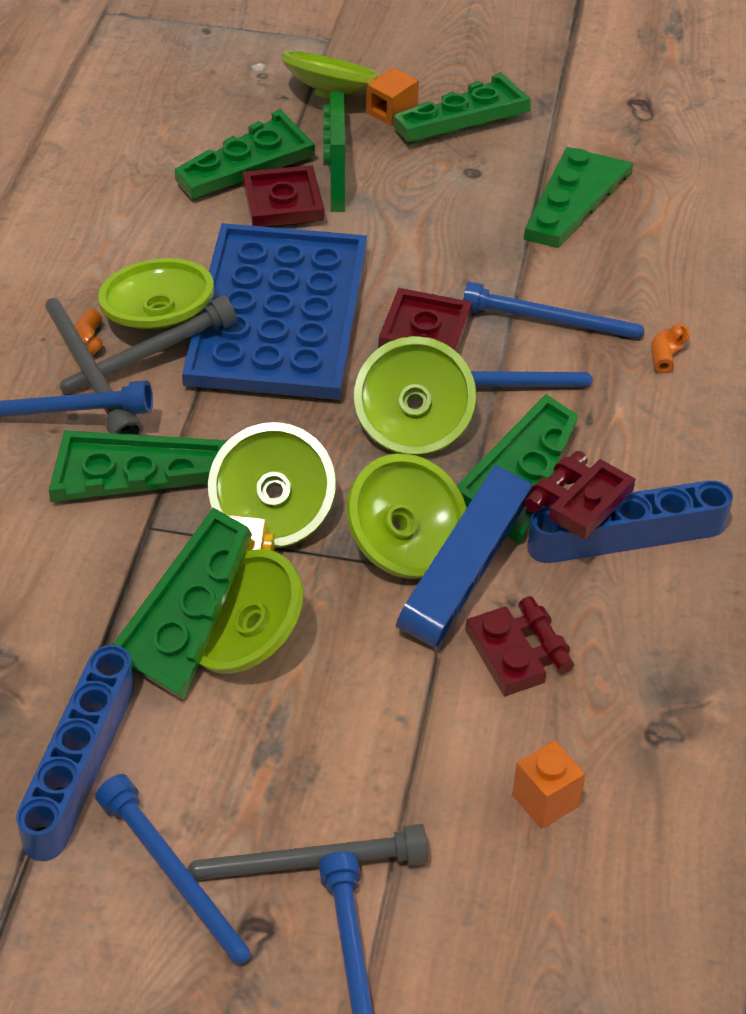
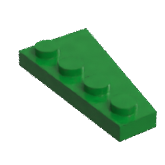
M499 72L491 76L490 83L483 85L482 82L477 81L468 85V92L456 94L452 91L442 95V100L438 104L425 102L393 115L394 129L407 142H420L429 136L441 133L452 134L457 129L469 126H483L489 121L501 118H515L518 114L531 111V98Z
M330 91V104H323V166H330L331 212H345L344 92Z
M278 109L271 113L272 119L266 123L257 121L250 125L247 134L240 138L231 136L223 141V147L219 150H207L175 168V181L191 199H195L242 182L243 172L277 169L315 156V144L281 109Z
M566 147L525 227L524 240L559 248L582 225L583 218L588 213L593 214L599 208L600 201L606 195L610 196L617 189L618 183L622 179L626 180L632 174L633 162L591 153L580 148Z
M545 394L457 485L464 498L466 508L495 465L533 484H536L541 478H548L554 472L553 468L562 455L579 415ZM526 506L508 534V537L518 544L521 543L533 514Z
M64 430L49 487L50 502L208 484L212 463L219 450L228 440Z
M213 507L112 644L124 648L129 653L132 670L183 701L252 537L249 527Z

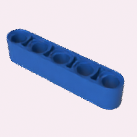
M498 465L493 467L404 605L396 623L398 629L433 648L439 646L525 508L524 501L531 494V488L535 484Z
M702 481L632 492L585 540L550 520L549 513L552 505L544 506L531 516L527 544L528 553L536 561L555 563L714 537L725 531L733 501V492L727 485L719 481Z
M102 646L90 656L18 808L16 820L23 850L33 860L48 861L54 859L66 847L133 696L134 680L129 653L120 646ZM60 787H65L64 789L55 790ZM48 827L45 830L35 831L38 828Z

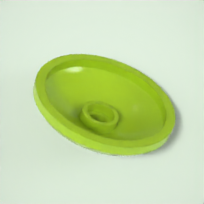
M295 50L282 51L281 60L286 68L299 81L315 88V95L330 99V91L355 94L366 90L367 84H370L381 75L377 71L362 65L329 56Z
M178 258L150 259L128 265L109 276L99 289L98 300L103 314L124 327L138 330H161L179 325L197 316L212 300L214 282L211 273L198 263Z
M404 337L384 344L375 350L364 362L355 382L354 403L360 424L377 444L397 454L423 456L447 448L464 433L470 424L475 410L476 387L467 363L451 347L427 337ZM413 398H417L423 404L419 409H412L408 406V402Z
M285 423L257 424L235 434L217 453L208 478V495L211 507L230 516L265 519L269 533L275 535L274 549L297 544L317 531L328 517L336 494L335 471L327 451L311 434L296 426ZM274 486L281 487L283 489L282 495L278 498H270L268 496L270 488Z
M402 453L385 455L368 464L354 479L348 493L346 507L351 534L362 553L383 571L407 579H421L467 509L460 490L445 471L422 457ZM392 520L399 523L400 531L393 526Z
M266 549L245 551L199 664L215 673H238L262 663L285 643L297 623L303 604V584L300 574L286 557Z

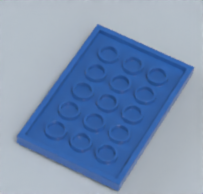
M221 223L209 269L214 282L212 300L225 294L234 308L238 323L226 329H222V327L217 329L209 327L191 337L182 372L183 386L340 400L367 249V235ZM203 309L198 315L204 313L205 309Z

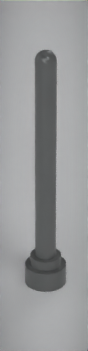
M225 294L210 301V306L204 308V313L97 363L104 377H107L209 327L214 329L222 327V329H226L238 323L232 304ZM80 371L63 379L60 383V389L65 394H71L90 385L83 371Z
M56 298L48 299L45 304L46 310L94 392H113L60 301ZM123 407L105 408L108 414L106 428L109 433L141 435L143 425L136 414L124 410Z
M414 824L403 826V831L394 832V837L194 860L189 864L188 871L195 880L315 867L318 866V862L322 857L339 851L354 853L358 857V861L396 857L397 862L407 861V865L411 866L428 864V852L424 825Z

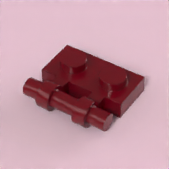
M575 451L570 457H563L556 463L553 468L554 472L548 478H541L532 486L531 494L525 499L524 503L526 508L533 513L538 512L543 506L552 505L550 507L549 519L585 540L634 491L636 478L601 459L589 468L586 466L588 463L587 456L581 451ZM574 483L568 490L563 487L566 484L571 485Z
M527 596L519 602L518 607L523 614L521 617L514 619L507 606L466 619L465 631L504 697L545 683V666L554 664L560 674L567 673L574 667V662L569 655V645L564 637L556 635L550 625L552 619L543 606H538L532 596ZM535 634L541 646L532 648L526 637Z

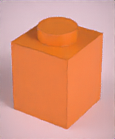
M392 67L373 82L367 84L366 113L393 126V115L418 106L419 80Z
M554 740L516 763L512 795L537 825L543 829L580 806L585 773L557 741Z

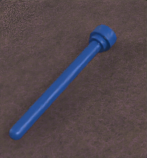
M468 281L463 300L472 302L471 313L477 314L478 311L485 312L487 308L633 339H640L645 332L644 327L637 323L490 294V289L483 288V284Z
M471 371L475 387L586 388L593 381L591 374L588 372Z
M146 380L130 382L128 386H123L121 391L0 401V417L123 407L124 410L131 411L132 414L151 413L153 409V392L149 381Z
M118 774L106 780L95 794V799L107 815L115 816V818L123 819L230 959L236 964L246 963L250 958L248 946L139 808V791L126 774Z
M333 852L322 857L318 862L321 884L334 897L352 1014H373L353 891L357 889V882L361 878L358 857L352 852Z

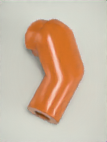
M88 309L74 326L89 352L94 356L103 345L102 340L94 335L95 330L102 323L103 319L99 312L94 309Z
M676 323L653 338L651 349L654 368L657 372L668 373L674 368L672 355L680 351L685 346V342L690 339V331L684 324Z

